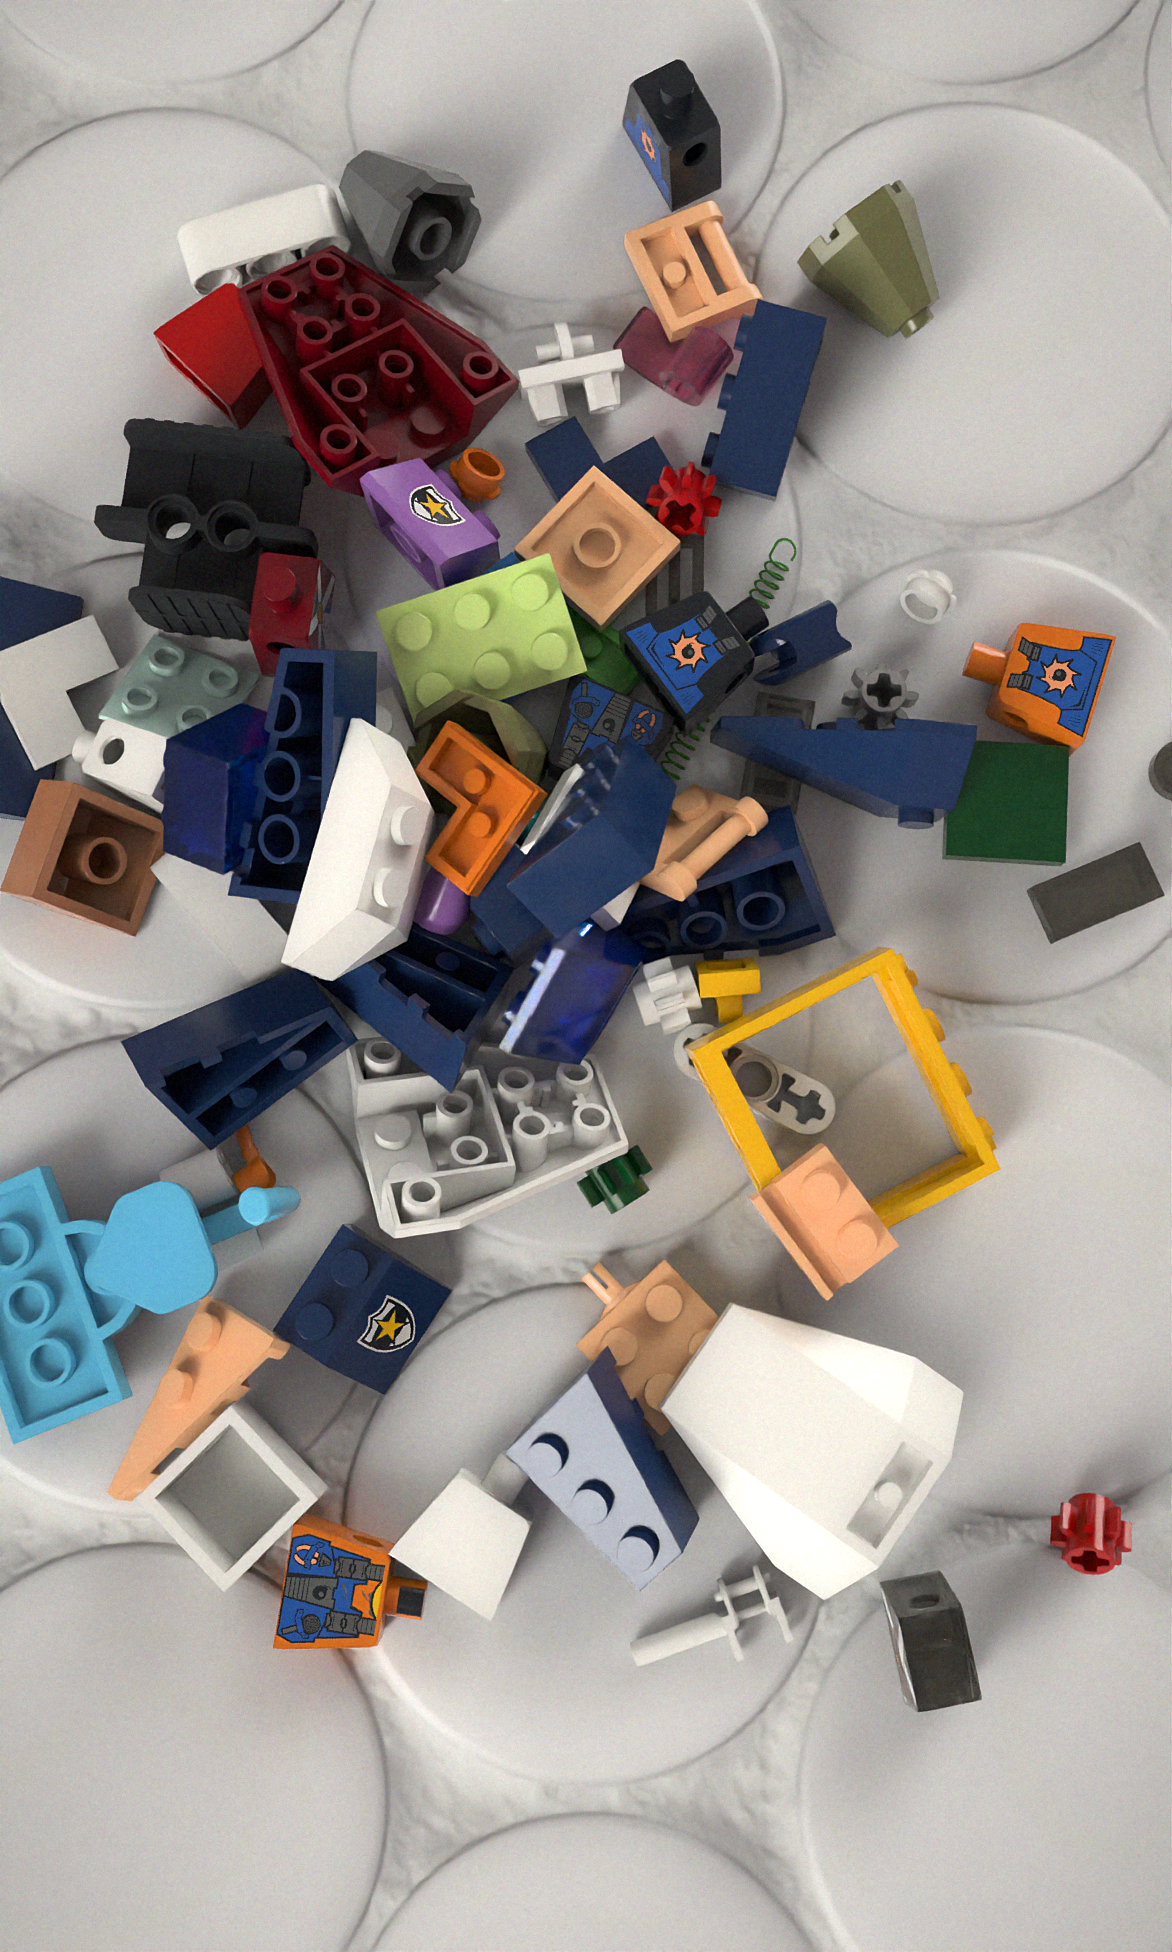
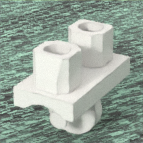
M566 322L554 324L556 342L535 346L538 363L558 359L560 362L518 370L520 381L518 387L521 400L528 399L529 407L538 427L567 420L568 414L563 391L584 387L589 415H599L619 409V380L624 370L621 349L574 358L577 355L595 352L593 338L591 334L571 338Z

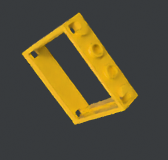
M876 947L684 1047L757 1192L769 1185L772 1182L771 1180L781 1173V1170L722 1052L871 975L959 1152L867 1201L888 1229L995 1173L1001 1168L993 1153V1150L997 1149L991 1137L995 1135L992 1128L982 1116L975 1117L966 1099L967 1096L972 1094L970 1083L956 1062L949 1064L939 1044L945 1040L943 1028L930 1008L922 1009L912 989L918 985V979L914 970L908 968L901 953L895 955L892 948ZM789 1253L792 1261L800 1268V1266Z

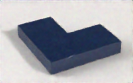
M575 416L525 443L526 453L556 503L593 466H596L647 511L654 507L646 503L651 486L660 485L659 479L664 466L667 465L673 469L654 436L603 463Z

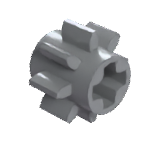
M880 659L875 671L869 675L858 667L854 670L851 680L859 690L845 691L841 704L854 707V718H858L859 725L864 724L873 728V730L884 729L890 722L895 726V718L909 719L907 713L900 707L909 708L914 706L919 698V694L907 691L905 684L909 674L907 669L897 673L887 669L885 660ZM873 690L881 691L882 700L889 702L887 707L878 706L877 697L870 696Z

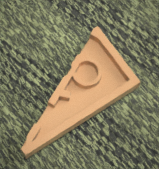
M209 1295L204 1297L187 1326L186 1333L159 1383L155 1396L107 1493L116 1500L132 1502L136 1495L143 1492L161 1474L157 1466L176 1447L186 1450L224 1412L228 1405L237 1402L251 1389L247 1378L268 1357L280 1360L288 1352L291 1343L222 1299Z

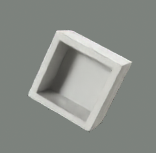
M244 1398L230 1405L137 1499L225 1593L329 1487Z

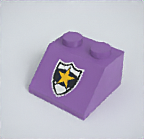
M421 458L368 471L359 479L374 526L434 591L476 578L501 560L497 541L501 537L499 531L482 511L477 510L472 514L459 500L462 497L460 489L444 470L438 469L434 473Z

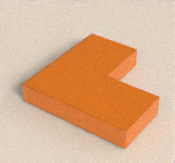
M448 720L414 770L415 774L458 807L424 857V860L468 896L478 897L548 793L459 724Z

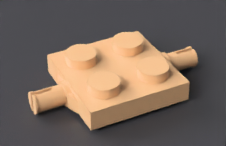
M662 1259L642 1280L625 1288L599 1261L592 1270L608 1287L604 1288L590 1272L581 1280L594 1291L606 1306L598 1323L576 1343V1346L592 1361L608 1345L617 1362L614 1369L630 1399L636 1397L645 1414L643 1418L662 1437L672 1427V1424L658 1406L720 1317L665 1259Z

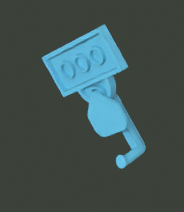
M50 1165L36 1167L1 1182L0 1408L13 1445L132 1397L133 1393L112 1337L132 1325L142 1308L156 1314H166L206 1297L214 1288L218 1277V1264L211 1246L293 1212L297 1209L301 1200L298 1190L291 1186L266 1189L256 1186L249 1187L242 1192L238 1204L201 1219L191 1193L184 1186L173 1181H159L120 1197L116 1201L108 1221L89 1218L70 1222Z

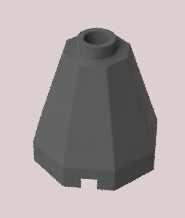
M364 150L346 165L339 184V189L347 209L381 276L406 292L430 293L441 284L435 278L439 272L446 268L453 274L464 265L482 219L479 209L470 200V198H475L472 186L458 174L387 153Z

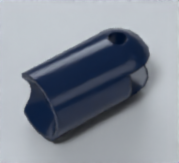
M827 600L754 636L748 645L753 650L755 656L770 652L772 657L779 662L756 674L753 680L764 686H778L852 650L851 642L842 637L837 630L836 618L838 610L833 602Z

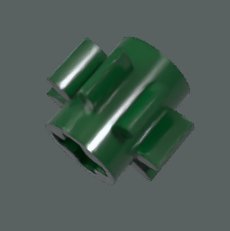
M635 1145L627 1153L585 1171L587 1176L578 1181L577 1185L592 1208L603 1201L609 1212L614 1214L650 1191L642 1176L652 1171L653 1168L639 1146Z

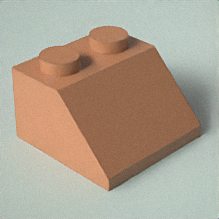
M40 779L0 891L48 910L136 937L157 878L150 867L165 855L175 826L77 783Z

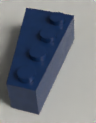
M281 648L264 729L270 733L265 758L263 761H256L252 785L258 787L252 819L251 821L243 822L238 846L245 848L240 873L232 874L228 896L298 904L351 718L362 719L376 727L377 652Z

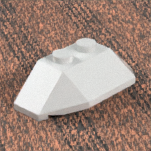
M351 718L281 963L330 981L339 978L408 940L429 864L424 860V857L434 844L440 825L401 743L362 719Z

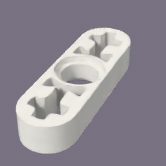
M696 1023L684 1028L679 1033L673 1045L672 1056L676 1067L682 1074L703 1085L695 1067L688 1063L690 1057L683 1046L686 1040L694 1042L700 1039L701 1036L717 1030V1028L705 1023ZM744 1042L731 1047V1049L740 1053L729 1066L735 1080L738 1069L742 1065L751 1062L764 1066L770 1075V1085L765 1094L759 1097H749L743 1094L751 1111L802 1136L819 1133L830 1125L835 1115L836 1106L832 1093L825 1085ZM728 1049L722 1052L724 1058L727 1057ZM782 1076L793 1082L785 1092L801 1099L809 1092L817 1096L815 1106L822 1111L820 1119L811 1117L804 1124L799 1123L795 1120L798 1110L783 1100L779 1102L778 1112L767 1107V1104L779 1092Z

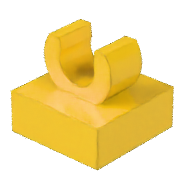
M753 957L694 961L695 984L700 998L714 997L715 1012L719 1023H731L743 1016L742 995L761 993L760 969Z

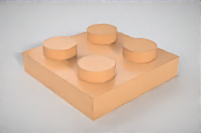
M593 466L514 548V554L520 562L550 553L565 602L602 633L680 551L681 541L596 466Z

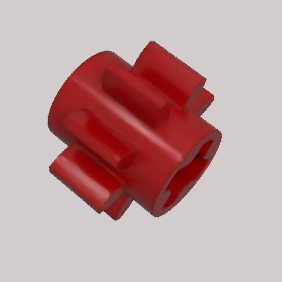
M690 461L687 467L679 468L675 471L667 465L664 466L659 479L660 485L651 486L646 503L659 507L654 518L680 540L682 535H688L694 531L700 536H704L709 523L708 517H718L722 499L711 495L717 477L715 475L706 477L703 472L695 468L694 462Z
M1095 1493L1077 1494L1071 1497L1068 1503H1060V1515L1051 1516L1050 1544L1062 1547L1061 1559L1066 1561L1072 1569L1089 1575L1105 1574L1110 1572L1115 1565L1119 1566L1122 1564V1552H1132V1523L1121 1521V1508L1115 1506L1109 1498Z

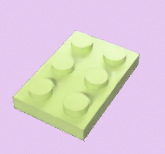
M550 553L375 611L413 723H415L417 713L454 689L469 690L499 701L587 671Z

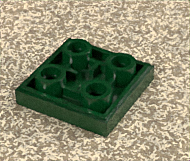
M976 740L955 810L944 817L942 859L1060 867L1066 863L1069 746Z

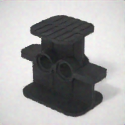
M153 418L129 419L125 423L123 432L130 445V453L121 506L98 505L96 506L94 523L103 536L116 541L145 544L139 586L129 589V602L144 622L155 628L162 629L164 632L183 633V635L190 636L201 635L207 638L220 637V639L250 640L249 621L261 553L268 552L317 559L319 544L315 533L310 529L299 526L304 487L310 484L312 475L308 461L294 446L291 437L273 434L269 431L257 432L252 431V429L243 428L239 430L225 426L221 428L207 424L194 425V423L189 422L176 423L171 420L158 421ZM190 523L189 530L183 536L175 539L166 538L167 532L175 524ZM237 529L250 531L248 537L242 543L237 545L224 544L225 538L232 531Z

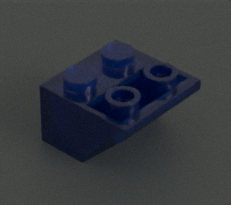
M591 917L585 919L560 939L556 937L553 941L548 939L529 969V972L535 976L525 991L520 990L516 994L502 1017L501 1022L509 1026V1029L499 1048L509 1054L580 1065L597 1043L651 949L615 927L606 932Z

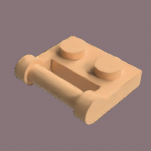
M714 201L702 202L625 233L624 247L670 343L728 319H741L743 313L752 315L755 312L758 299L763 300L757 285L754 283L749 284L721 227L723 216ZM690 236L701 237L727 292L717 296L689 239Z
M692 784L687 790L681 792L673 799L654 870L638 882L675 900L684 901L697 889L696 881L746 835L755 836L768 824L769 820L765 810L750 797L745 796L738 801Z

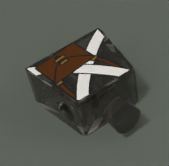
M936 1570L879 1582L905 1704L916 1712H926L981 1700V1690L963 1608L942 1572ZM924 1601H934L935 1605L922 1609L911 1607L916 1603Z

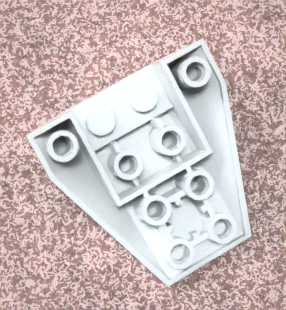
M383 1036L358 1039L357 1042L347 1048L356 1134L379 1226L394 1238L460 1229L628 1152L629 1143L595 1054L483 1042L451 1094Z
M730 1302L658 1407L775 1567L823 1600H826L880 1567L950 1462L964 1392L910 1354Z

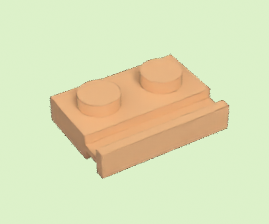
M822 1143L816 1145L779 1173L758 1193L754 1192L748 1197L826 1301L834 1296L833 1292L847 1282L850 1284L899 1246L829 1149Z

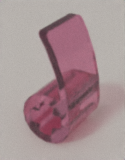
M646 306L640 308L613 345V350L621 349L623 361L626 365L664 392L690 406H699L734 360L733 351L727 342L716 332L704 326L696 325L686 337L670 343L658 316Z

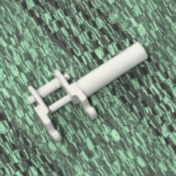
M758 1565L753 1566L755 1576L728 1586H725L721 1578L717 1579L720 1591L713 1594L716 1602L724 1600L727 1609L721 1610L719 1613L714 1611L630 1642L637 1667L725 1635L728 1637L736 1662L742 1661L744 1657L734 1630L739 1627V1621L768 1611L769 1615H776L786 1644L793 1642L794 1639L776 1591L767 1592L765 1584L772 1582L769 1573L761 1575ZM760 1589L764 1602L734 1612L730 1599Z

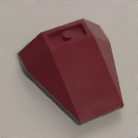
M333 244L237 289L239 304L293 444L330 489L365 497L359 479L368 471L421 458L430 469L465 451L518 389L520 381L483 340Z

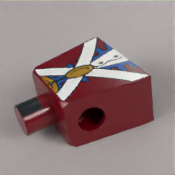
M268 552L261 553L259 557L249 621V638L263 676L275 677L281 651L279 650L280 642L289 644L294 648L325 649L335 575L320 559Z

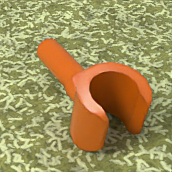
M247 1123L235 1132L241 1155L247 1165L232 1175V1179L241 1193L249 1187L256 1186L266 1189L272 1188L276 1184L275 1173L260 1156Z

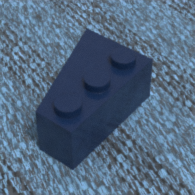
M760 299L757 301L753 316L742 314L733 348L743 352L737 375L730 373L725 375L717 408L727 412L721 433L718 434L710 431L701 461V467L709 468V475L717 477L715 485L776 501L817 355L824 338L827 318Z
M413 921L406 942L333 981L324 980L313 976V978L452 1094L498 1019L515 968L445 935L430 932Z
M293 968L122 1040L121 1043L144 1086L211 1151L357 1042L358 1038L309 973Z

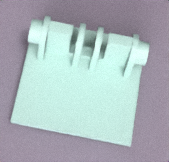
M153 635L99 713V718L103 720L111 718L177 740L208 765L210 763L220 765L227 752V744L221 742V740L260 680V675Z

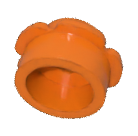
M471 447L463 452L458 461L451 462L449 473L460 489L462 497L472 502H481L484 499L494 500L500 496L502 491L499 486L505 475V469L493 454L480 448Z

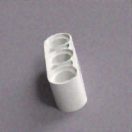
M321 184L301 187L195 218L184 224L178 232V241L192 288L198 295L204 297L225 283H233L238 288H241L332 244L347 254L351 250V240L337 195L333 188Z
M197 829L189 833L150 867L155 876L251 985L294 968L281 963L289 936L288 932L259 899L228 896L232 874L236 873Z

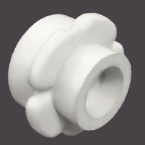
M928 569L925 571L915 570L908 574L907 581L903 585L904 591L900 596V603L904 611L913 619L926 624H934L942 618L944 613H951L955 609L957 598L951 594L953 585L944 573Z

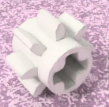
M669 956L641 965L645 980L633 983L631 986L645 1027L660 1022L664 1035H668L690 1026L691 1020L688 1013L703 1007L689 965L673 970Z

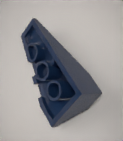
M721 716L710 731V743L878 817L898 819L897 825L899 827L908 829L932 828L934 822L939 821L955 810L977 738V725L895 718V728L865 730L862 725L858 724V718H837L836 722L818 724L816 729H805V721L796 717Z
M787 805L767 812L768 824L755 836L746 835L696 881L697 889L684 901L675 900L640 884L620 925L606 932L591 917H588L572 930L592 969L641 966L668 956L703 954L704 961L724 959V952L758 949L759 956L781 955L836 936L809 851L791 806Z

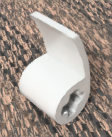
M219 1146L211 1151L206 1149L159 1172L160 1181L179 1183L191 1193L201 1219L238 1204L242 1194L232 1179L234 1174L232 1166ZM257 1227L211 1246L218 1264V1274L260 1255L264 1250Z

